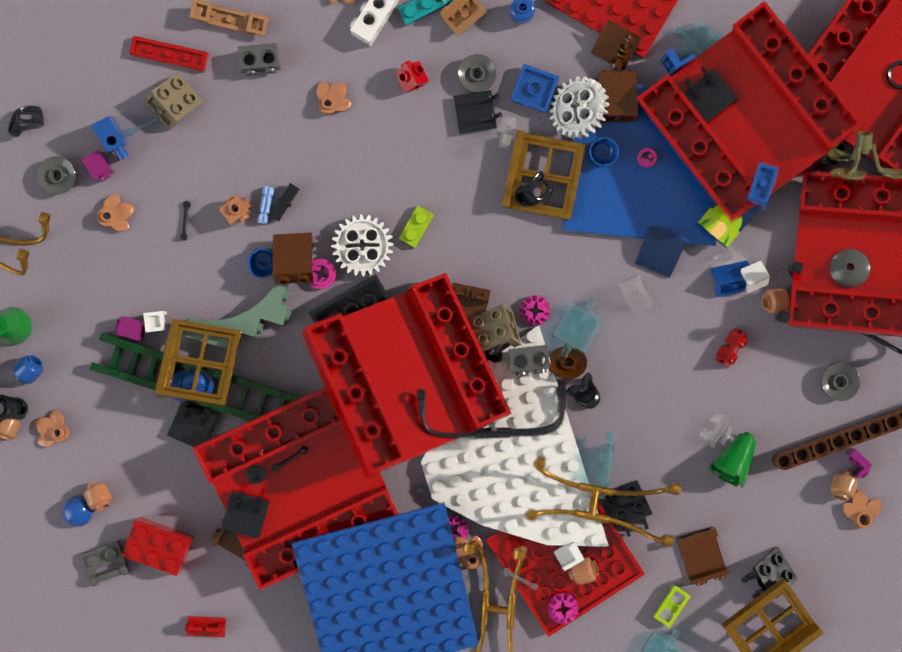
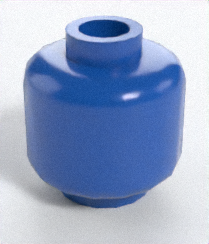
M514 0L511 3L510 16L515 23L526 24L534 16L535 6L531 0Z
M34 355L23 356L13 368L16 380L20 383H33L43 372L41 360Z

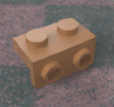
M454 0L440 11V15L444 23L459 36L487 11L478 0Z

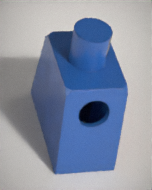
M107 116L91 125L108 153L114 152L119 161L129 156L124 147L128 144V141L114 117ZM113 137L116 138V144L114 145L112 144Z

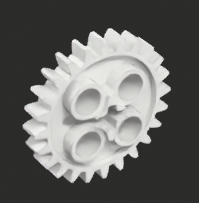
M577 76L575 81L569 79V85L563 83L564 88L562 90L557 88L559 94L553 95L556 100L555 102H550L554 106L553 109L549 110L550 113L554 114L550 119L554 121L552 125L562 135L569 136L572 139H575V137L582 139V135L589 137V131L596 133L595 126L601 128L599 122L600 120H606L602 116L608 113L604 108L609 106V103L605 101L609 97L604 94L606 90L601 87V84L592 78L588 79L584 76L581 79Z
M360 214V218L357 220L353 215L352 222L345 219L347 225L339 224L342 230H335L338 237H333L332 240L337 243L331 245V247L337 249V251L333 253V256H339L336 262H343L341 268L348 267L347 273L354 270V274L357 276L360 271L362 276L365 277L366 271H368L372 276L373 269L380 272L378 266L386 267L383 261H390L387 254H393L389 247L394 246V243L388 242V240L393 237L392 235H386L389 232V228L382 229L384 222L379 225L377 224L378 218L371 221V216L368 215L365 220L363 215ZM352 231L358 233L357 240L353 242L348 240V234ZM369 231L377 233L375 240L370 241L367 239ZM361 241H364L365 244H380L379 247H364L363 251H361L360 247L346 248L347 244L359 245ZM353 250L359 254L358 258L354 261L348 257L349 253ZM370 250L378 252L375 260L368 259L367 254Z

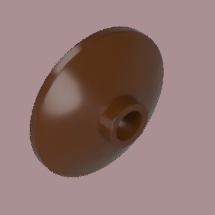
M571 346L560 347L550 355V370L559 378H577L587 368V358L578 348Z

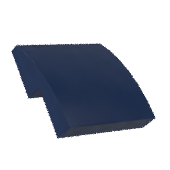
M650 227L634 264L670 278L686 241Z

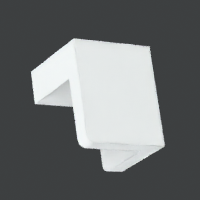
M761 261L741 269L740 272L747 283V293L768 285L770 275Z
M167 311L143 313L145 332L151 333L166 330L165 316Z
M575 542L554 551L564 571L584 560Z

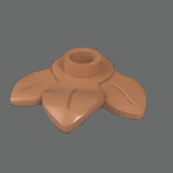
M322 81L318 85L316 95L319 99L318 108L320 112L330 115L335 111L344 112L349 109L352 102L345 98L347 91L345 83H335L330 87L325 81ZM328 102L331 106H325L324 103Z
M113 194L105 199L103 208L97 214V220L100 225L105 227L111 226L115 231L122 232L128 230L130 226L127 219L133 214L135 207L128 203H120L119 194ZM109 214L111 217L106 220L103 218V215Z
M52 410L50 418L41 417L35 422L36 429L41 434L37 443L41 446L51 447L56 442L62 443L70 435L68 427L64 425L63 415L57 410Z
M858 490L852 498V503L843 504V511L848 518L853 520L858 528L866 529L871 526L873 518L880 514L881 499L877 498L869 501L864 492ZM862 515L865 516L864 522L859 520Z
M477 535L473 536L470 541L464 537L456 536L454 543L460 566L465 565L469 569L477 568L481 564L477 548H475L474 553L463 552V544L474 540L483 548L481 539ZM471 557H475L476 560L474 562H469Z

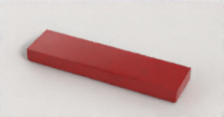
M133 36L129 55L205 72L209 53Z

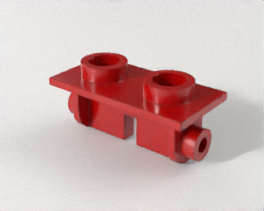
M736 327L730 331L725 339V342L730 344L729 348L722 344L715 355V360L720 364L724 361L726 368H729L730 364L733 365L736 362L738 351L740 348L743 349L748 342L746 332L743 331L740 334L742 331Z
M188 616L185 631H187V636L225 637L226 618Z

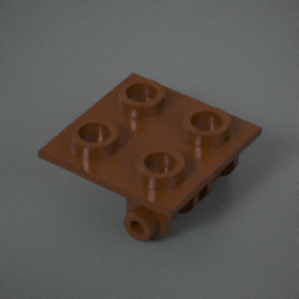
M608 19L591 53L612 64L611 68L613 70H625L642 37Z
M453 282L452 287L470 323L471 317L486 311L490 290Z

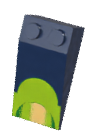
M714 202L697 224L727 248L757 214L762 205H756L731 224Z

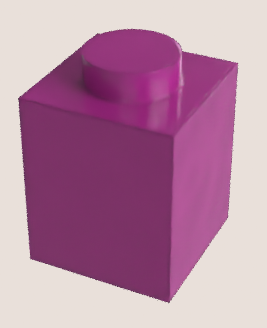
M100 150L82 159L92 178L98 182L108 180L111 177L110 174L114 173L104 153Z
M121 316V319H118L116 322V334L143 341L145 323L138 319Z

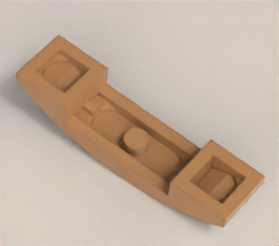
M193 0L189 18L209 25L257 36H265L269 21L267 16L254 13L248 14L216 6L213 3L202 0Z

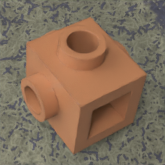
M233 195L224 201L225 205L219 208L232 226L238 222L242 224L249 219L248 215L252 213L249 210L251 205L246 198L241 199L238 195L236 197Z

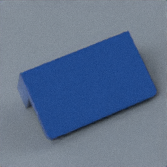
M672 48L664 54L660 61L669 76H672L696 57L692 54L680 61Z
M759 162L747 201L762 205L761 211H765L779 168Z
M747 260L711 268L717 297L746 291L747 283L740 271L742 268L749 266Z

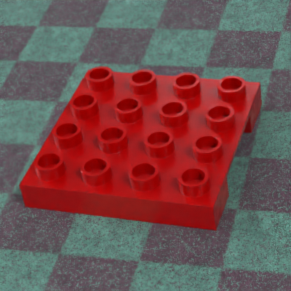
M845 0L807 54L863 122L861 129L857 132L873 133L872 144H876L875 150L880 167L902 169V89L894 87L888 80L890 66L902 60V0ZM902 65L895 66L891 72L892 80L898 85H902ZM857 132L844 140L854 148ZM869 150L868 154H863L875 163L872 150Z
M765 1L734 23L731 32L671 77L667 74L637 97L640 107L731 224L758 205L747 201L759 162L779 168L771 194H773L861 129L863 122ZM702 65L708 71L714 69L738 98L708 123L705 122L683 94L688 89L684 81L686 78H689L690 82L694 85L704 77L700 69Z
M803 171L795 261L803 263V269L801 274L793 273L788 327L902 337V178L866 175L863 179L853 180L832 176L829 172ZM845 249H855L862 252L870 263V273L867 279L861 285L852 288L840 286L833 280L830 274L832 258L838 252ZM848 264L846 268L851 271L854 269V266Z
M446 273L415 284L405 293L346 316L338 314L307 326L301 333L366 479L458 439L438 437L428 433L422 427L420 416L418 415L417 389L426 390L425 422L428 427L438 432H474L511 414Z
M325 386L193 447L209 484L213 483L225 511L232 491L239 492L241 490L243 494L254 497L262 496V499L270 501L259 539L236 533L244 549V559L259 590L299 572L292 542L399 514L381 473L366 479ZM305 446L308 448L306 454H301L283 465L278 472L272 470L274 464L283 462L300 451L301 447ZM253 464H260L266 470V477L261 483L254 484L247 479V469Z

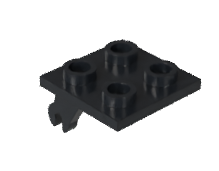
M702 65L700 69L704 77L694 85L690 82L689 78H686L684 81L688 89L683 94L705 122L708 123L738 98L714 69L708 71Z
M491 90L454 96L459 134L497 128L496 120L502 117V113L495 114L493 101L499 98V93L492 95Z
M192 401L181 402L167 436L194 447L208 439L218 415L209 411L210 408L207 406L202 409L193 405Z
M637 480L614 489L617 491H642ZM602 494L612 518L627 523L641 519L644 529H649L646 517L653 513L645 496H609ZM615 524L616 528L622 527L621 525ZM623 526L627 537L631 536L629 528Z
M241 490L239 492L232 491L221 529L259 539L270 501L262 499V496L254 497L243 494Z
M775 547L752 567L753 572L741 578L743 583L758 577L763 582L765 587L755 591V594L751 595L753 599L781 578H784L789 586L798 580L778 547Z

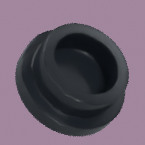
M260 464L251 465L246 472L247 479L254 484L261 483L266 477L265 468Z

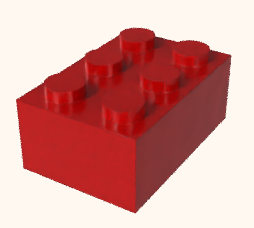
M139 517L133 524L122 556L177 576L182 571L194 536Z

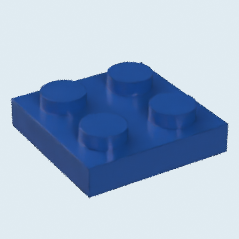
M523 64L510 101L546 114L559 76Z

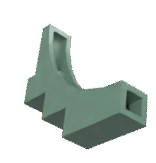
M275 284L260 303L237 316L222 320L188 318L187 321L241 330L243 334L258 337V334H262L264 329L262 320L285 325L286 322L289 323L292 312L289 311L290 307L283 305L289 298V284ZM190 332L183 333L184 337L203 342L204 335ZM208 336L207 343L227 349L229 339Z

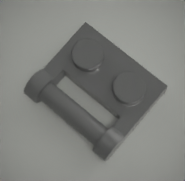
M119 540L81 554L93 587L99 585V582L118 575L130 574L127 560L122 556L123 549ZM119 561L120 567L97 575L96 569Z

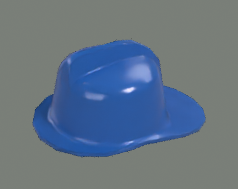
M196 370L174 373L171 387L192 390ZM201 370L196 391L211 394L214 385L212 377L207 372ZM173 398V399H175V400H177V401H182V402H186V401H187V400H183V399Z

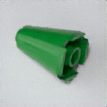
M8 307L1 310L0 342L6 345L21 344L31 334L32 323L30 317L22 309L16 307Z
M744 432V434L739 433L711 463L709 467L710 472L714 474L716 471L719 474L718 478L735 487H738L740 484L742 488L746 483L756 446L755 437L748 432Z

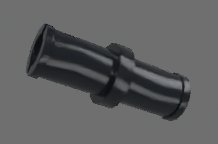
M289 183L283 195L278 197V202L269 215L280 221L287 208L292 206L291 202L300 189Z

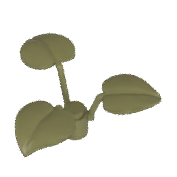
M862 131L856 133L853 152L843 151L836 147L828 152L830 160H855L852 170L844 168L833 169L831 175L853 180L863 179L866 176V172L856 170L861 154H868L869 150H872L877 171L882 173V176L902 178V169L880 167L875 150L876 144H872L873 133Z

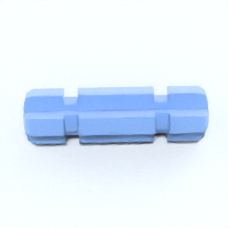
M269 186L263 187V196L261 197L259 207L260 214H258L257 222L262 224L268 223V214H270L271 196H273L274 188Z

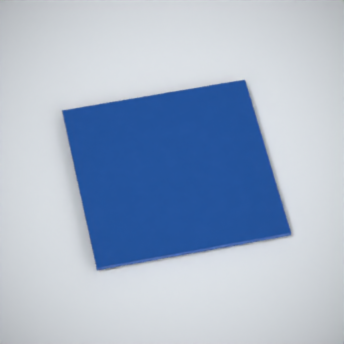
M637 84V97L651 86ZM639 104L636 122H599L601 128L595 126L596 133L589 131V137L582 135V139L577 137L573 139L572 142L586 144L571 220L564 219L563 230L645 239L649 228L652 227L682 239L689 244L716 246V240L697 224L714 201ZM599 137L610 138L618 145L620 151L618 159L610 166L596 165L590 159L588 153L590 144ZM644 148L654 150L657 155L656 163L650 168H643L637 162V155ZM571 152L569 176L574 156L573 152Z
M444 502L292 542L321 652H456L478 646L479 641Z

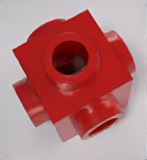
M406 61L395 72L404 93L418 90L429 82L420 61Z

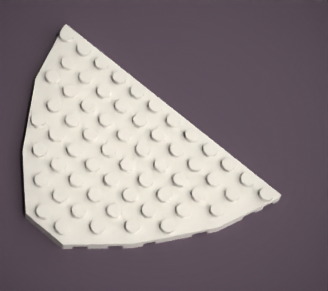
M539 326L520 338L521 345L517 347L510 345L503 350L501 362L495 363L489 360L488 364L511 414L483 428H537L550 425L559 417L557 412L558 384L555 375L550 369H546L547 373L535 374V371H527L525 376H516V373H511L509 349L545 345ZM540 354L536 355L533 359L537 365H542L545 362L544 356ZM517 357L514 364L521 368L526 364V361L523 357ZM566 409L561 426L551 434L511 438H458L426 452L421 461L432 499L439 503L444 502L446 507L480 525L545 545L568 546L575 542L576 546H609L602 523L599 521L577 518L574 515L566 514L538 515L535 522L528 521L524 517L525 512L529 508L536 509L537 511L548 509L589 511L592 492L578 490V488L557 482L545 476L533 466V462L538 456L546 458L544 469L568 481L589 484Z

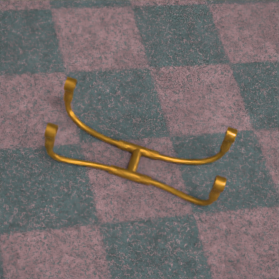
M41 212L38 222L41 223L43 232L40 238L34 240H15L0 237V242L32 245L44 241L50 231L49 221L51 215ZM20 248L17 253V260H20L22 271L0 262V267L16 275H25L28 269L29 251Z
M538 456L533 462V466L545 476L562 484L578 488V490L592 493L589 511L577 509L575 511L565 509L537 511L536 509L529 508L524 514L528 521L535 522L538 515H574V517L615 523L659 542L662 546H672L673 535L664 534L661 537H657L627 522L611 518L609 515L596 513L599 494L609 496H645L667 492L679 495L681 484L672 482L666 488L646 491H617L613 488L581 482L575 483L560 478L544 469L546 465V458Z
M474 540L464 543L463 552L474 553L475 548H477L484 576L480 619L481 632L479 644L475 652H480L483 645L486 626L488 625V612L507 615L509 652H514L512 629H514L516 606L515 589L527 549L524 546L514 549L513 558L518 559L512 579L508 607L489 605L488 569L481 545Z

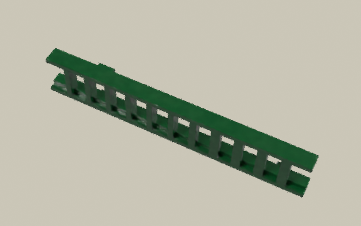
M101 333L100 341L116 346L109 366L92 362L90 370L156 390L157 382L154 381L159 362L163 360L164 352L107 333ZM124 348L134 351L127 372L117 369ZM142 354L152 357L146 378L136 375ZM176 362L174 373L177 372L178 366L189 370H196L197 366ZM201 367V370L207 372L212 379L213 377L221 379L222 370ZM233 374L231 383L244 387L237 408L227 404L226 407L194 401L192 403L207 406L249 421L261 415L267 395L280 398L278 407L284 405L286 400L291 402L302 396ZM249 389L262 392L256 413L243 410Z

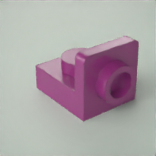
M850 448L846 452L849 456L848 461L855 467L859 466L852 474L855 478H864L869 474L872 464L856 449Z

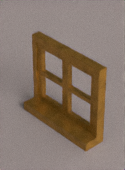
M517 130L502 202L503 208L571 220L586 144L527 134L525 131ZM529 144L549 148L545 172H543L544 179L568 184L563 209L542 205V203L524 207L515 201L514 192L520 186L522 176L533 177L539 172L524 169ZM553 149L574 153L569 177L548 173ZM543 183L541 186L540 196H542L545 192L546 186Z
M172 318L155 390L157 397L165 399L166 397L226 407L242 334L241 330ZM183 331L204 335L199 359L178 355ZM208 336L229 339L224 363L203 360ZM176 362L197 366L192 390L171 387ZM201 367L222 370L217 395L196 391Z
M781 578L721 624L740 652H753L748 645L767 630H769L777 642L764 652H800L824 634L784 578ZM783 593L790 606L770 621L762 608ZM794 610L802 623L782 637L774 625ZM757 613L765 625L744 640L736 628Z

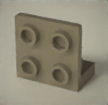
M176 73L152 90L144 100L169 130L203 102L179 73Z
M504 304L470 318L472 330L482 351L505 342L513 347L521 345L513 311Z

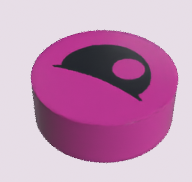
M650 148L642 149L637 155V162L643 168H650L656 163L657 155Z

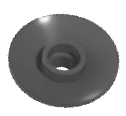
M473 54L466 57L461 62L458 70L460 83L471 92L479 93L488 90L496 79L494 63L490 58L481 54ZM475 72H480L481 76L479 78H475L473 74Z
M60 156L45 159L37 171V180L40 187L54 195L69 191L76 179V172L72 163ZM57 173L61 174V178L59 180L56 179Z
M845 249L838 252L830 263L831 277L837 284L843 287L852 288L861 285L870 273V263L867 257L855 249ZM852 264L854 269L850 271L846 266Z
M847 363L830 365L822 375L821 384L823 391L833 400L846 401L856 395L860 387V376L857 370ZM838 378L842 380L840 385L836 384Z

